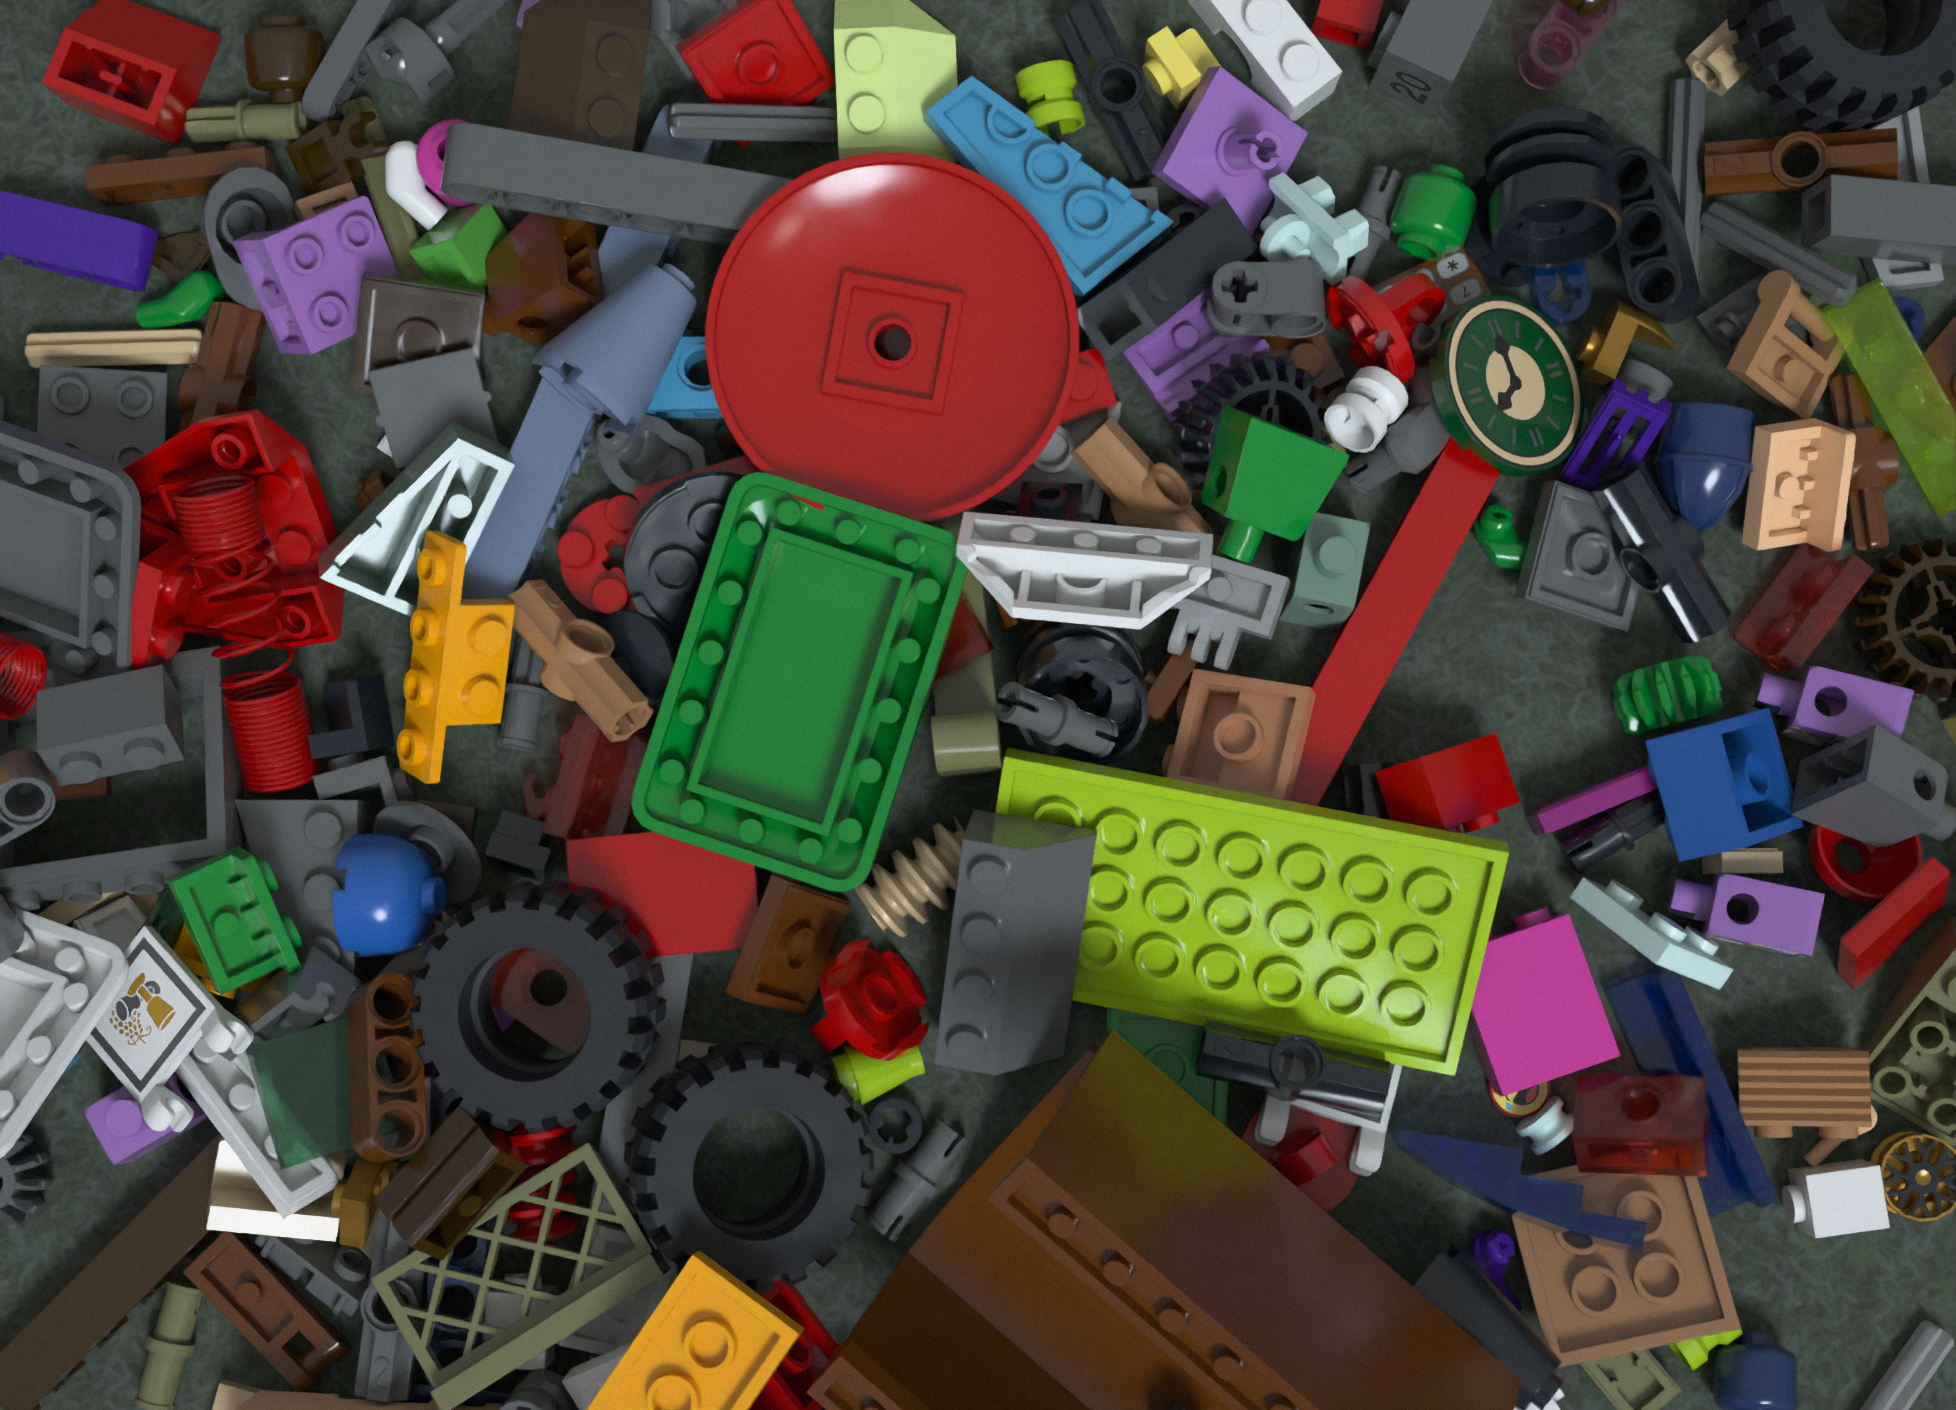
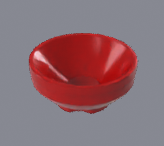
M1812 823L1808 848L1818 875L1832 890L1851 901L1865 904L1881 902L1922 865V845L1919 834L1888 847H1876ZM1838 843H1850L1859 850L1863 859L1861 873H1850L1842 868L1835 854Z

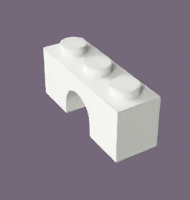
M1187 0L1214 35L1222 30L1235 42L1251 69L1252 77L1250 82L1265 101L1293 122L1334 92L1342 70L1287 0Z

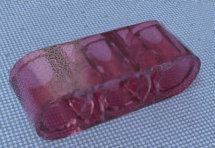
M1557 0L1533 31L1518 57V70L1521 78L1527 85L1537 90H1551L1559 87L1566 81L1627 0H1611L1597 12L1598 17L1596 19L1575 16L1576 11L1574 9L1563 6L1561 0ZM1549 47L1555 50L1560 55L1562 65L1549 66L1539 58L1537 48Z

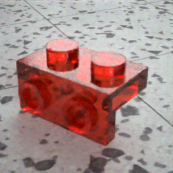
M577 713L574 724L568 725L561 737L559 758L563 762L557 783L549 786L543 799L541 815L546 821L542 832L570 840L626 835L633 812L631 805L632 794L651 735L636 731L627 740L611 742L588 715Z

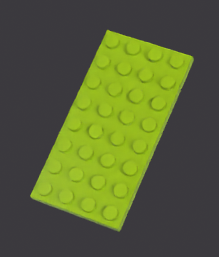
M1007 748L1003 761L995 813L1098 830L1073 1001L1204 1026L1207 1020L1280 1037L1304 1035L1313 1039L1319 1046L1385 1060L1391 1064L1455 1076L1509 856L1508 842Z

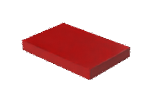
M655 832L566 840L570 890L576 891L587 886L602 893L600 904L606 908H610L618 903L632 916L625 925L634 935L644 930L653 944L651 948L645 951L647 958L743 948L760 905L757 866Z

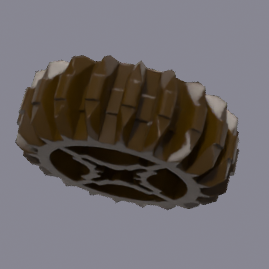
M1939 537L1925 540L1922 547L1915 541H1911L1900 546L1899 555L1890 552L1879 558L1878 561L1882 571L1873 569L1866 572L1862 577L1865 584L1872 591L1856 593L1852 601L1857 606L1868 609V613L1851 618L1849 625L1856 629L1867 628L1869 637L1857 641L1854 649L1858 652L1874 649L1877 656L1869 661L1866 670L1870 673H1876L1889 668L1890 671L1887 673L1884 683L1899 687L1905 684V688L1914 690L1912 700L1921 699L1928 693L1933 703L1945 702L1951 693L1956 697V616L1945 619V623L1940 624L1936 629L1929 626L1917 630L1916 625L1930 620L1929 617L1935 615L1938 611L1944 614L1956 610V597L1948 591L1944 580L1937 581L1934 572L1943 574L1956 581V541L1949 543L1946 548L1942 538ZM1909 582L1911 590L1907 592L1910 605L1909 611L1904 620L1896 624L1895 609L1897 600L1903 587ZM1906 640L1919 641L1926 647L1931 658L1938 659L1941 668L1932 667L1921 662L1907 650L1902 642Z

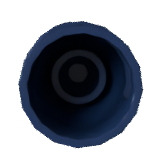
M1672 403L1670 415L1660 430L1657 456L1653 459V466L1657 472L1659 492L1671 513L1685 518L1695 527L1699 534H1702L1723 518L1729 508L1742 494L1747 477L1750 475V472H1753L1751 455L1756 414L1750 410L1715 403Z

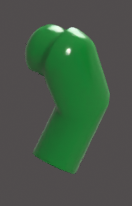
M207 270L190 272L165 296L139 303L136 307V318L143 329H162L192 322L199 319L211 308L212 301H224L226 291L219 277L214 276L211 272Z
M1498 504L1485 507L1481 515L1475 519L1474 532L1476 540L1494 565L1503 569L1521 571L1529 541H1522L1512 526L1510 520L1512 513L1509 509Z

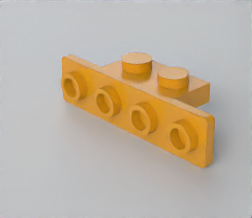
M426 531L424 548L417 560V574L420 580L417 610L414 611L410 621V633L413 640L410 670L406 673L403 683L406 699L404 726L397 739V754L401 769L425 784L439 783L446 726L501 723L515 605L504 599H461L467 546L464 542L441 531Z

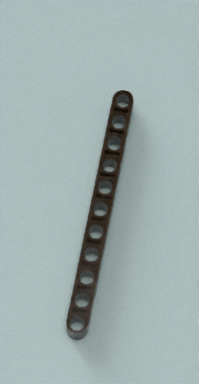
M452 903L445 908L441 914L435 917L431 930L423 940L412 949L397 955L377 976L395 972L413 979L414 972L427 966L421 954L429 940L442 934V925L455 913L463 910V908L458 903ZM376 990L373 997L374 1009L381 1017L390 1020L393 1013L392 1001L388 995ZM346 1008L270 1082L307 1133L314 1127L319 1130L347 1102L344 1098L349 1092ZM379 1053L376 1058V1070L390 1057L384 1053ZM220 1133L0 1352V1407L2 1410H40L42 1407L39 1402L52 1391L57 1393L86 1364L82 1359L94 1348L98 1347L101 1349L129 1320L126 1315L139 1303L144 1305L173 1276L170 1270L183 1259L188 1261L217 1232L216 1230H207L206 1228L208 1200L219 1139L222 1136Z

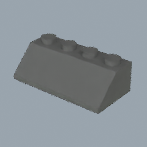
M973 810L962 840L934 1065L998 1075L1064 1056L1098 830Z

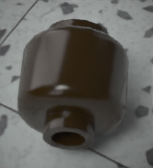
M274 15L257 17L258 26L250 28L244 34L246 71L249 85L258 91L270 92L271 104L302 101L309 82L325 56L322 33L313 26H307L306 16Z

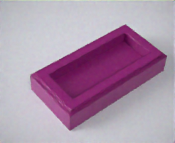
M1646 766L1633 768L1529 811L1526 818L1534 836L1547 835L1655 790L1658 786L1651 779Z

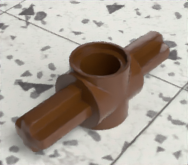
M1849 372L1830 378L1829 390L1834 425L1853 432L1856 436L1847 503V517L1852 548L1855 551L1866 552L1885 548L1890 542L1883 491L1892 488V485L1897 481L1899 475V453L1893 435L1888 431H1884L1883 427H1873L1866 376L1863 373Z

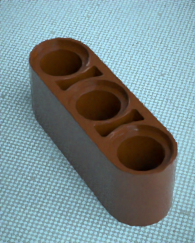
M395 972L381 974L361 984L350 996L346 1006L351 1140L359 1156L374 1163H382L412 1154L420 1148L425 1139L427 1128L424 1064L422 1065L415 1048L423 1042L422 1029H410L409 1009L420 1004L421 998L410 992L412 979L404 974ZM376 990L388 995L392 1001L393 1013L390 1020L381 1017L374 1009L373 997ZM379 1053L389 1056L395 1064L396 1073L392 1083L384 1081L377 1073L375 1065ZM382 1116L389 1117L397 1125L399 1134L398 1141L394 1147L385 1144L379 1136L378 1127Z

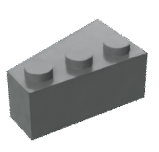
M235 800L251 854H253L255 859L260 856L264 857L275 876L278 890L271 893V897L279 915L286 912L290 916L300 935L302 946L294 950L297 958L314 945L361 980V984L371 980L372 957H354L356 952L344 951L340 946L334 928L332 889H344L347 869H335L338 855L345 841L354 834H373L375 802L362 800Z

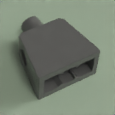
M1878 725L1871 726L1800 760L1790 814L1799 819L1876 847H1888L1920 833L1937 841H1944L1956 829V808L1944 802L1948 773L1945 767Z

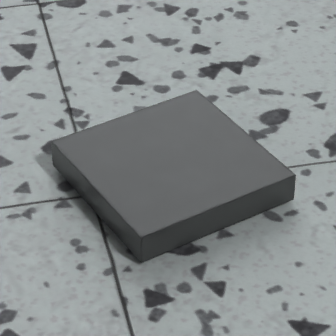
M1556 480L1544 482L1514 599L1617 632H1628L1639 586L1630 579L1621 564L1620 553L1625 546L1593 493Z

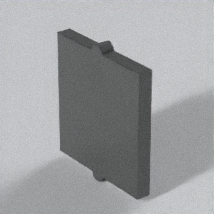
M474 347L368 371L380 413L376 417V423L384 427L396 469L409 466L451 422L500 444L489 405L493 393L484 387Z

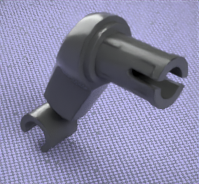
M1440 320L1436 322V331L1426 324L1420 323L1413 332L1412 344L1414 348L1429 357V365L1414 371L1407 410L1387 427L1384 440L1378 443L1373 450L1351 458L1347 462L1345 467L1346 474H1351L1358 469L1361 471L1356 476L1348 479L1351 485L1361 494H1369L1374 488L1402 471L1412 474L1420 473L1440 454L1451 436L1438 411L1430 377V364L1436 361L1439 340L1443 332V322Z

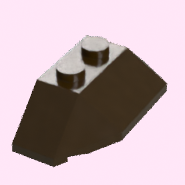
M540 0L527 9L523 16L508 130L633 151L650 33L652 0Z

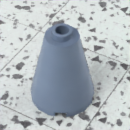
M666 263L662 269L649 264L540 348L531 359L532 363L543 366L539 370V374L586 416H589L591 411L598 415L606 414L610 419L604 428L623 438H631L639 429L696 308L697 301L691 294L695 286L682 271L671 264Z

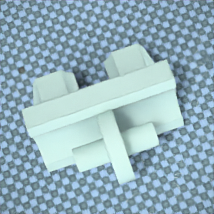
M1284 172L1269 179V189L1274 193L1275 201L1269 216L1260 225V229L1264 232L1260 244L1261 254L1269 262H1282L1289 259H1310L1316 261L1322 266L1323 278L1331 286L1346 278L1347 258L1368 246V221L1355 209L1332 218L1330 215L1335 210V196L1331 187L1319 176L1299 185Z

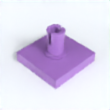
M1221 66L1208 67L1151 172L1205 210L1225 197L1252 236L1274 197V193L1269 189V179L1283 172L1287 173L1308 133Z

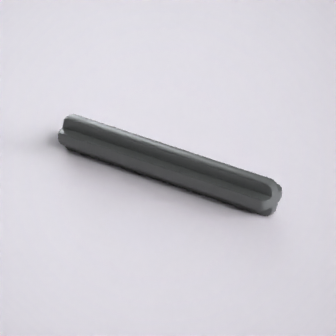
M1688 77L1676 79L1670 85L1666 167L1669 168L1674 180L1698 280L1706 85L1704 82H1701L1700 78ZM1667 279L1661 283L1660 302L1666 300L1672 294L1675 287V279Z

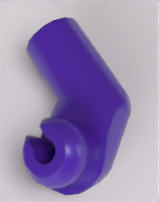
M1484 1230L1472 1241L1470 1253L1516 1308L1521 1311L1522 1304L1503 1281L1506 1264L1509 1259L1508 1256L1515 1254V1243L1512 1237L1505 1231Z

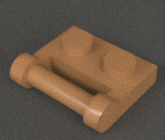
M1775 270L1768 273L1759 284L1757 290L1761 302L1744 335L1738 341L1726 369L1784 414L1797 420L1810 419L1850 343L1852 329L1841 317L1836 314L1827 315L1801 293L1800 284L1788 272ZM1789 316L1810 333V339L1814 344L1812 349L1784 326Z

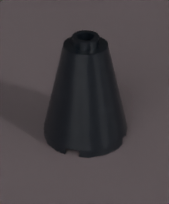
M1454 1239L1450 1244L1448 1253L1443 1250L1413 1287L1522 1380L1514 1409L1527 1410L1533 1404L1538 1409L1543 1410L1565 1381L1555 1373L1562 1361L1470 1251Z

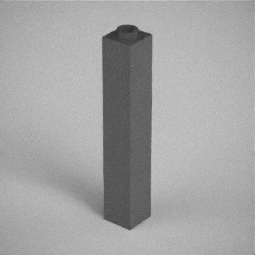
M1831 174L1802 192L1801 245L1818 254L1956 266V186Z

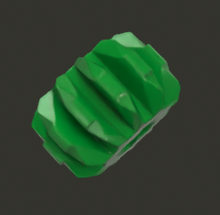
M1691 655L1680 659L1675 658L1636 669L1633 672L1622 674L1612 685L1615 696L1613 703L1617 718H1621L1625 732L1635 736L1660 732L1698 722V720L1712 717L1723 707L1719 692L1722 691L1718 674L1713 672L1710 659L1700 655Z

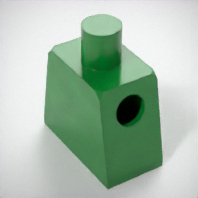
M1225 405L1201 494L1203 504L1230 518L1217 550L1234 559L1251 564L1265 531L1291 541L1300 539L1345 467L1350 455L1324 442Z

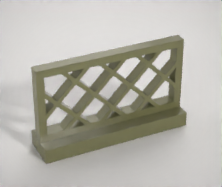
M588 1142L500 1197L467 1233V1235L492 1240L483 1275L449 1268L454 1249L443 1261H440V1265L423 1262L431 1256L416 1250L372 1277L371 1281L433 1385L434 1390L430 1393L439 1409L451 1410L670 1271L671 1268L659 1248L655 1250L593 1144ZM585 1161L597 1182L591 1208L557 1200L564 1173ZM552 1181L548 1197L532 1194ZM604 1195L615 1213L600 1210ZM521 1200L546 1206L537 1241L503 1234L510 1207ZM555 1208L589 1216L581 1252L546 1244ZM498 1215L494 1231L478 1228ZM598 1218L622 1224L634 1243L635 1248L616 1260L590 1254ZM501 1243L535 1250L526 1286L492 1278ZM544 1253L578 1260L572 1288L562 1294L536 1288ZM587 1263L603 1266L602 1269L583 1280ZM411 1269L437 1274L429 1308L424 1309L405 1304L392 1281ZM447 1277L480 1285L472 1320L438 1312ZM490 1287L524 1295L518 1321L508 1328L481 1322ZM533 1297L549 1301L529 1314ZM413 1316L426 1319L423 1332ZM435 1322L469 1329L463 1356L445 1368L441 1366L430 1347ZM479 1332L495 1335L475 1348Z

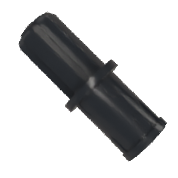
M1659 788L1640 795L1615 810L1612 808L1604 810L1603 817L1566 839L1562 838L1559 840L1558 845L1565 857L1585 846L1590 847L1571 858L1572 861L1569 864L1572 869L1580 875L1587 868L1623 847L1627 851H1631L1635 848V840L1665 824L1666 813Z

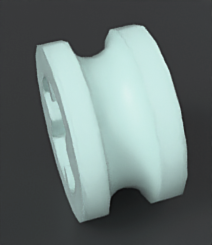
M1557 1095L1548 1098L1545 1106L1538 1113L1525 1117L1515 1129L1521 1137L1529 1136L1532 1139L1531 1149L1536 1155L1543 1154L1558 1145L1574 1130L1579 1122L1573 1113H1563L1561 1107L1564 1102Z

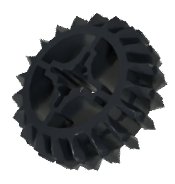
M1253 351L1250 358L1241 353L1231 354L1228 367L1220 363L1209 364L1211 381L1207 383L1201 379L1191 380L1193 389L1197 393L1193 402L1189 400L1178 401L1180 409L1187 413L1186 421L1171 425L1174 434L1184 438V441L1171 449L1174 457L1184 463L1178 473L1184 481L1193 485L1191 489L1193 494L1201 500L1209 462L1225 405L1280 425L1278 418L1279 406L1274 404L1275 394L1277 393L1285 410L1286 426L1283 427L1328 445L1334 443L1328 434L1321 432V428L1325 426L1324 416L1327 410L1320 406L1328 396L1324 394L1321 388L1312 385L1315 378L1312 377L1309 371L1300 367L1296 368L1294 361L1281 355L1278 357L1274 356L1273 358L1271 354L1264 351Z

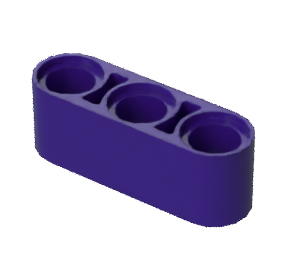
M0 191V259L5 260L7 254L22 259L23 265L130 291L145 292L160 237L159 232L133 221Z

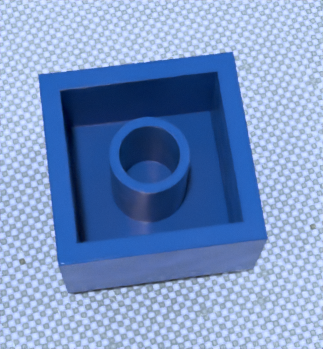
M1769 708L1714 721L1645 741L1649 753L1648 771L1651 779L1659 788L1666 813L1665 831L1668 839L1676 848L1679 862L1746 848L1803 827L1801 819L1790 815L1794 793Z

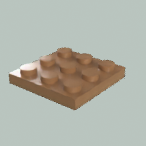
M1687 1140L1502 1181L1542 1337L1562 1361L1558 1368L1736 1331L1741 1328Z

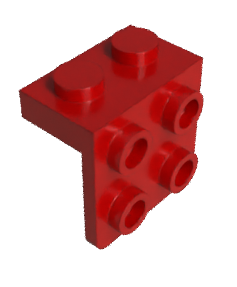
M141 518L139 565L132 598V671L156 666L163 659H171L178 651L184 637V623L190 594L194 585L196 566H192L188 562L191 558L198 556V552H192L184 548L185 543L181 534Z

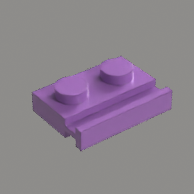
M1212 285L1160 327L1121 353L1122 359L1153 400L1158 402L1170 422L1185 413L1180 409L1178 401L1189 400L1193 402L1197 393L1193 389L1191 380L1201 379L1207 383L1211 381L1209 364L1220 363L1228 367L1230 355L1237 353L1246 355L1249 358L1253 351H1264L1270 354L1269 344L1265 339H1261V337H1223L1210 327L1205 313L1208 299L1212 295ZM1235 315L1233 323L1239 322L1240 315Z

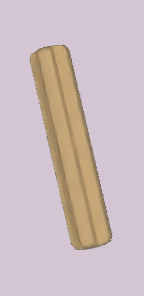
M198 328L32 332L27 336L25 356L28 358L30 366L34 368H40V365L104 367L191 364L197 362L204 333L203 330Z

